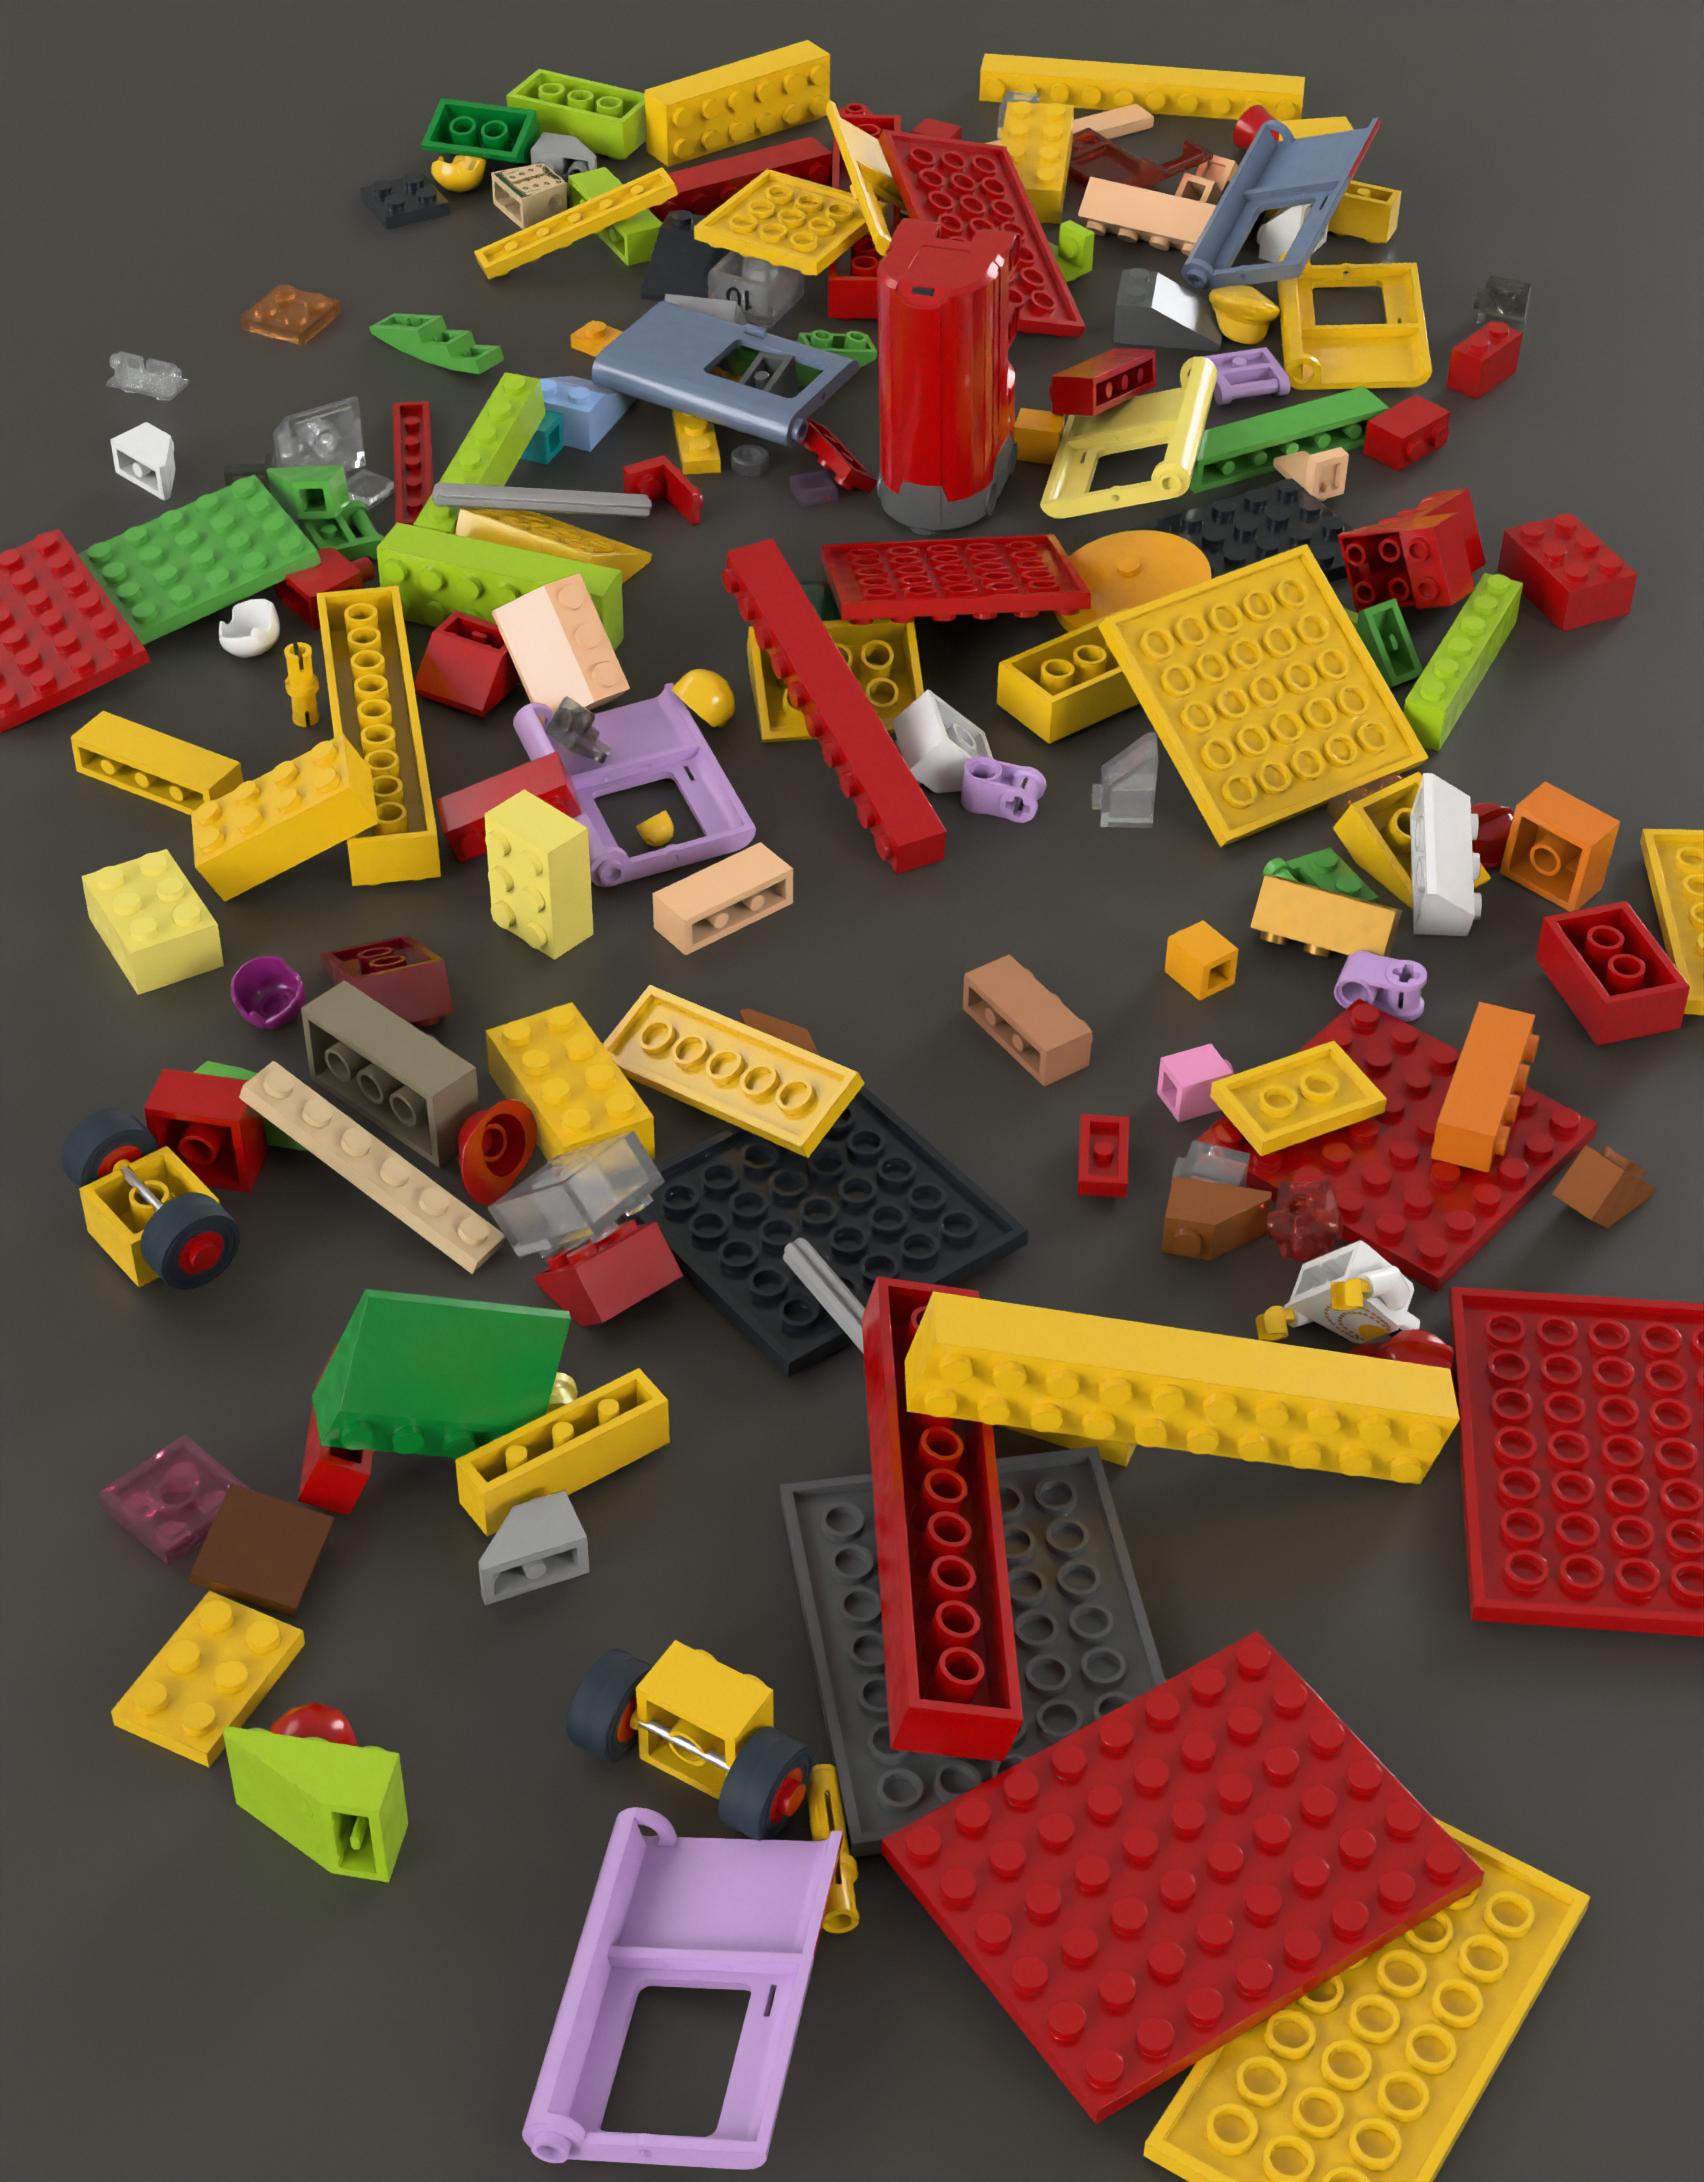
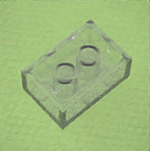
M630 1131L555 1156L490 1205L488 1210L519 1258L534 1253H539L541 1258L554 1253L562 1246L566 1250H571L589 1238L592 1243L606 1238L618 1229L615 1220L624 1213L630 1216L648 1206L653 1201L650 1193L665 1181L635 1132Z

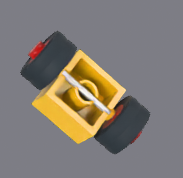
M119 1108L100 1110L83 1119L68 1135L62 1148L61 1164L67 1177L80 1191L87 1231L138 1287L160 1277L173 1288L180 1290L195 1289L217 1278L229 1266L237 1253L240 1243V1232L235 1220L223 1209L219 1199L168 1146L158 1150L157 1142L152 1133L133 1114Z
M677 1640L670 1645L654 1666L645 1661L638 1660L635 1656L623 1650L613 1649L603 1654L592 1665L580 1683L567 1717V1736L576 1746L591 1752L604 1761L618 1762L627 1756L639 1742L640 1759L718 1799V1815L720 1820L727 1826L743 1832L746 1836L758 1841L773 1840L785 1828L803 1800L813 1769L814 1756L812 1749L805 1743L791 1738L774 1728L773 1689L767 1687L756 1676L742 1674L718 1662L710 1653L701 1649L694 1650Z

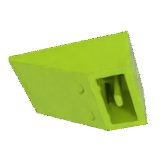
M230 1726L225 1727L223 1736L237 1805L330 1873L382 1882L390 1881L408 1827L399 1753L389 1752L377 1746L357 1747L332 1743L319 1737L300 1738L274 1734L262 1728L242 1729Z

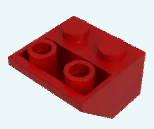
M455 611L432 632L414 681L416 695L466 711L469 714L484 717L521 682V679L497 624Z
M632 1219L616 1227L610 1224L594 1231L586 1237L589 1244L576 1250L573 1247H569L554 1254L546 1260L549 1268L533 1277L537 1285L563 1310L569 1311L570 1316L582 1327L604 1323L682 1277L683 1274L657 1222L637 1225L635 1220Z

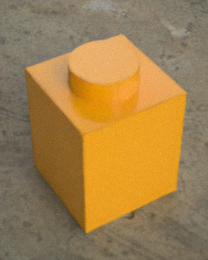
M1021 408L1014 426V441L1018 445L1017 460L1053 465L1064 433L1065 414H1053L1051 411Z
M1202 920L1168 937L1165 973L1201 1001L1235 984L1239 949Z

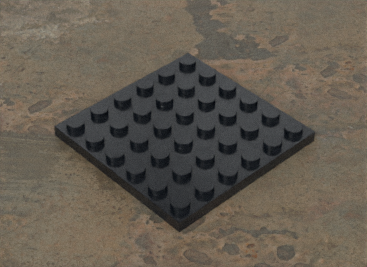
M864 1085L809 1158L740 1127L733 1126L610 1189L611 1204L628 1220L634 1219L637 1225L657 1222L681 1272L788 1378L853 1342L783 1260L784 1248L789 1243L794 1242L798 1238L806 1239L864 1308H866L877 1276L952 1287L1028 1243V1229Z

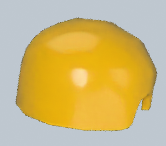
M456 155L450 164L444 162L441 156L432 163L431 173L433 178L445 189L457 193L467 192L477 188L481 183L486 160L478 157Z
M694 669L686 673L672 687V691L712 727L718 726L721 728L735 712V696L728 682L716 672L706 669Z

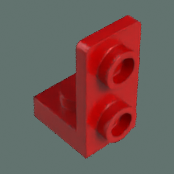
M664 455L623 467L624 493L644 494L651 501L665 497L692 526L700 523V509L703 507V498L699 488L693 486L683 475L682 471L678 467L676 468Z

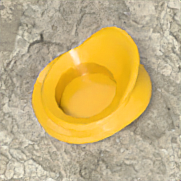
M1251 286L1220 287L1213 289L1209 293V301L1216 313L1219 329L1227 338L1238 343L1248 345L1260 343L1267 335L1271 322L1280 315V308Z

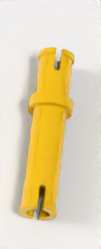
M818 1764L813 1766L806 1788L812 1841H825L830 1838L831 1831H843V1841L822 1928L830 1933H845L853 1930L859 1923V1912L856 1908L853 1885L858 1878L857 1863L849 1855L846 1818L837 1769L831 1764Z

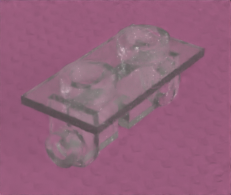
M120 351L118 354H112L110 358V366L115 369V375L106 382V386L122 389L128 393L152 396L158 400L171 401L189 384V380L181 378L182 371L174 363L149 358L146 361L147 369H145L142 356Z

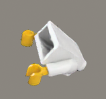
M1359 1240L1304 1263L1289 1303H1286L1284 1308L1282 1306H1272L1264 1314L1256 1317L1258 1338L1261 1341L1267 1342L1281 1340L1289 1335L1287 1324L1294 1328L1313 1321L1351 1342L1359 1344L1385 1334L1393 1337L1400 1331L1419 1329L1420 1320L1407 1311L1414 1293L1413 1283L1396 1266H1392L1369 1245Z

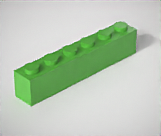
M1363 386L1204 430L1189 489L1194 493H1199L1276 471L1277 469L1273 467L1274 458L1300 451H1306L1311 455L1339 447L1347 451L1364 446L1367 421L1385 412L1389 407Z

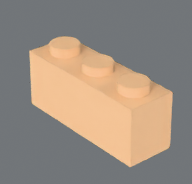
M759 842L652 893L654 929L686 956L792 904L793 868Z

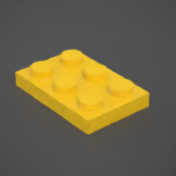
M1335 1041L1214 1081L1211 1084L1210 1093L1213 1101L1260 1156L1385 1112L1387 1100Z
M209 1590L112 1709L111 1714L114 1726L210 1768L226 1747L223 1736L225 1727H242L304 1647L303 1630Z

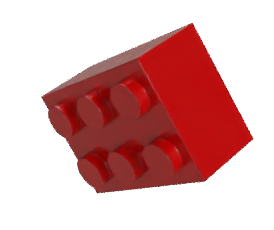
M1572 513L1559 514L1553 518L1528 522L1521 526L1504 530L1497 570L1510 580L1522 582L1521 593L1562 632L1630 613L1637 573Z
M1627 901L1543 917L1535 959L1596 1046L1681 1028L1690 985Z

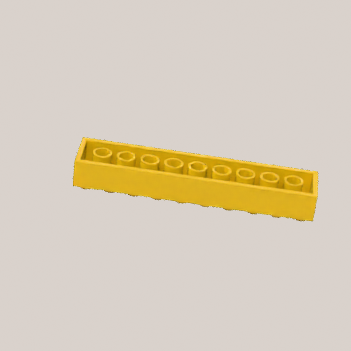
M399 586L316 593L333 735L335 738L344 734L371 769L378 824L347 839L352 886H373L381 883L408 880L420 881L426 878L441 877L436 823Z
M934 1291L905 1358L907 1412L928 1414L934 1417L977 1421L989 1425L1033 1429L1039 1432L1083 1436L1094 1440L1104 1439L1139 1444L1144 1447L1188 1451L1194 1454L1237 1458L1249 1462L1258 1461L1293 1466L1298 1469H1315L1343 1473L1348 1476L1392 1480L1398 1483L1421 1484L1460 1420L1451 1371L1448 1368Z

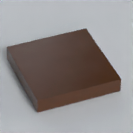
M231 1483L192 1568L189 1583L295 1618L332 1531L335 1517Z

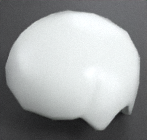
M251 599L239 603L232 609L231 622L225 624L224 621H220L219 642L222 648L242 658L254 657L268 651L276 644L280 634V622L274 604L267 599Z

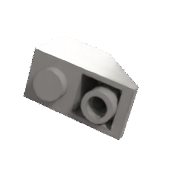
M543 132L530 150L531 165L545 164L558 176L597 169V156L575 136Z

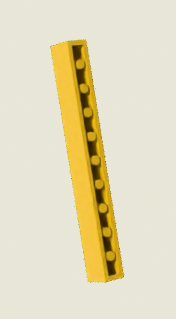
M985 53L980 70L979 101L1060 103L1063 105H1074V108L1113 110L1136 103L1151 114L1239 120L1242 114L1250 107L1261 105L1276 120L1281 122L1301 119L1305 77Z

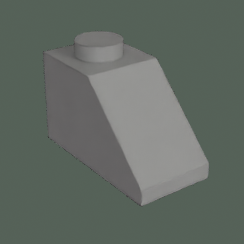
M565 1490L545 1497H537L512 1507L478 1562L481 1596L485 1606L589 1573L587 1536Z

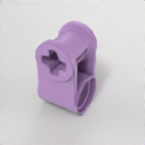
M986 756L973 757L964 764L961 804L966 810L973 813L988 814L1024 823L1034 818L1038 809L1037 800L1043 796L1047 787L1046 779L1041 772L1032 767L1001 762ZM1027 778L1028 781L1025 785V788L1023 789L1022 783L1024 779ZM1021 800H1023V808L1021 811H1018Z
M1368 951L1353 952L1345 962L1334 989V996L1337 1002L1346 1009L1359 998L1403 1022L1413 1021L1424 1012V1000L1420 995L1421 988L1424 987L1427 981V971L1420 963L1412 960L1389 958L1375 955ZM1407 974H1411V978L1409 979L1408 983H1406ZM1403 999V1007L1400 1008L1399 1003Z

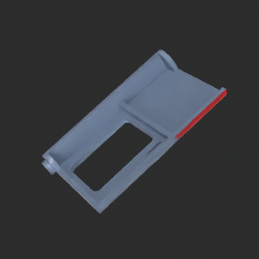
M1379 117L1373 118L1368 128L1295 139L1290 129L1282 122L1276 120L1265 121L1259 128L1181 269V275L1186 284L1193 289L1207 290L1298 278L1302 274L1379 130L1381 123ZM1270 130L1280 133L1283 141H1275ZM1314 203L1283 261L1249 266L1241 265L1240 267L1231 268L1260 213L1269 209Z

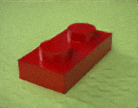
M1081 1114L1077 1195L1126 1198L1128 1185L1129 1117Z

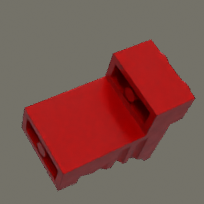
M1469 488L1435 492L1422 499L1416 509L1402 510L1397 513L1396 517L1379 520L1377 525L1364 526L1338 535L1356 612L1396 598L1399 607L1416 605V609L1451 606L1475 590L1471 573L1486 564Z

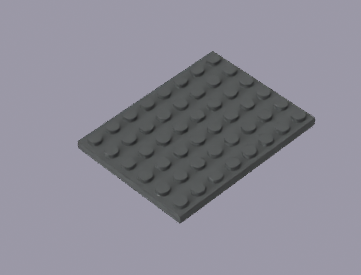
M1097 1447L996 1458L1023 1722L1004 1762L891 1749L872 1473L780 1484L784 1519L833 1766L837 1769L846 1818L847 1837L853 1858L881 1854L882 1839L1166 1682Z

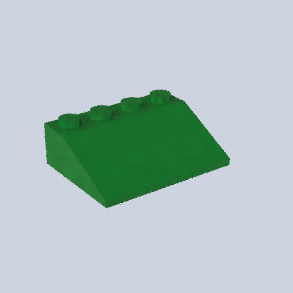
M365 1289L312 1395L321 1446L458 1459L546 1415L571 1320L569 1311Z

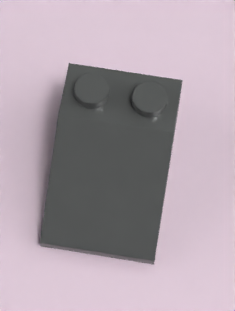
M1143 268L1122 269L1115 309L1113 343L1220 352L1223 333L1219 329L1216 313L1210 301L1158 272H1149Z

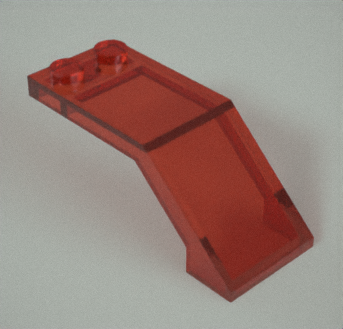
M1088 127L1073 134L1068 177L1084 188H1087L1091 176L1145 189L1212 160L1213 153L1189 138L1184 141L1181 157L1159 165L1148 157H1144L1141 160Z

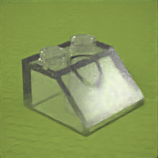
M356 396L286 416L273 432L278 467L343 465L344 472L365 466L359 399Z

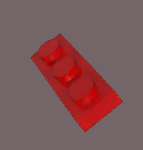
M807 418V434L800 443L809 451L819 455L817 461L829 471L836 473L834 479L841 486L850 491H853L856 487L870 494L878 482L877 479L826 426Z

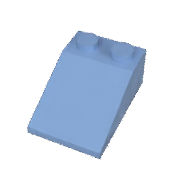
M575 376L538 378L541 382L545 410L562 414L564 446L589 452L638 399L595 385L592 380Z

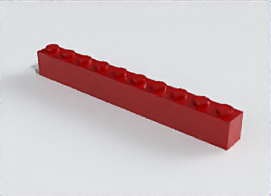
M773 538L727 551L726 570L722 571L725 589L728 594L734 593L738 600L739 611L745 622L750 621L754 628L759 648L762 651L766 650L771 657V665L777 679H783L786 683L793 707L801 709L805 716V725L809 735L812 738L817 737L822 746V754L827 766L835 768L839 775V782L844 796L852 798L857 806V814L864 829L869 828L872 832L880 858L888 860L896 875L944 860L946 842L944 826Z

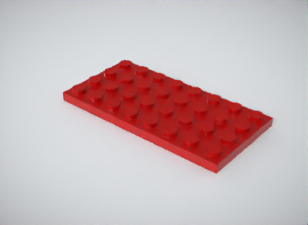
M883 129L878 142L909 218L940 223L941 239L971 242L976 232L984 228L1020 233V256L1018 264L1009 279L1008 303L1017 304L1020 308L1018 331L1029 334L1040 333L1057 337L1081 338L1086 326L1007 147Z

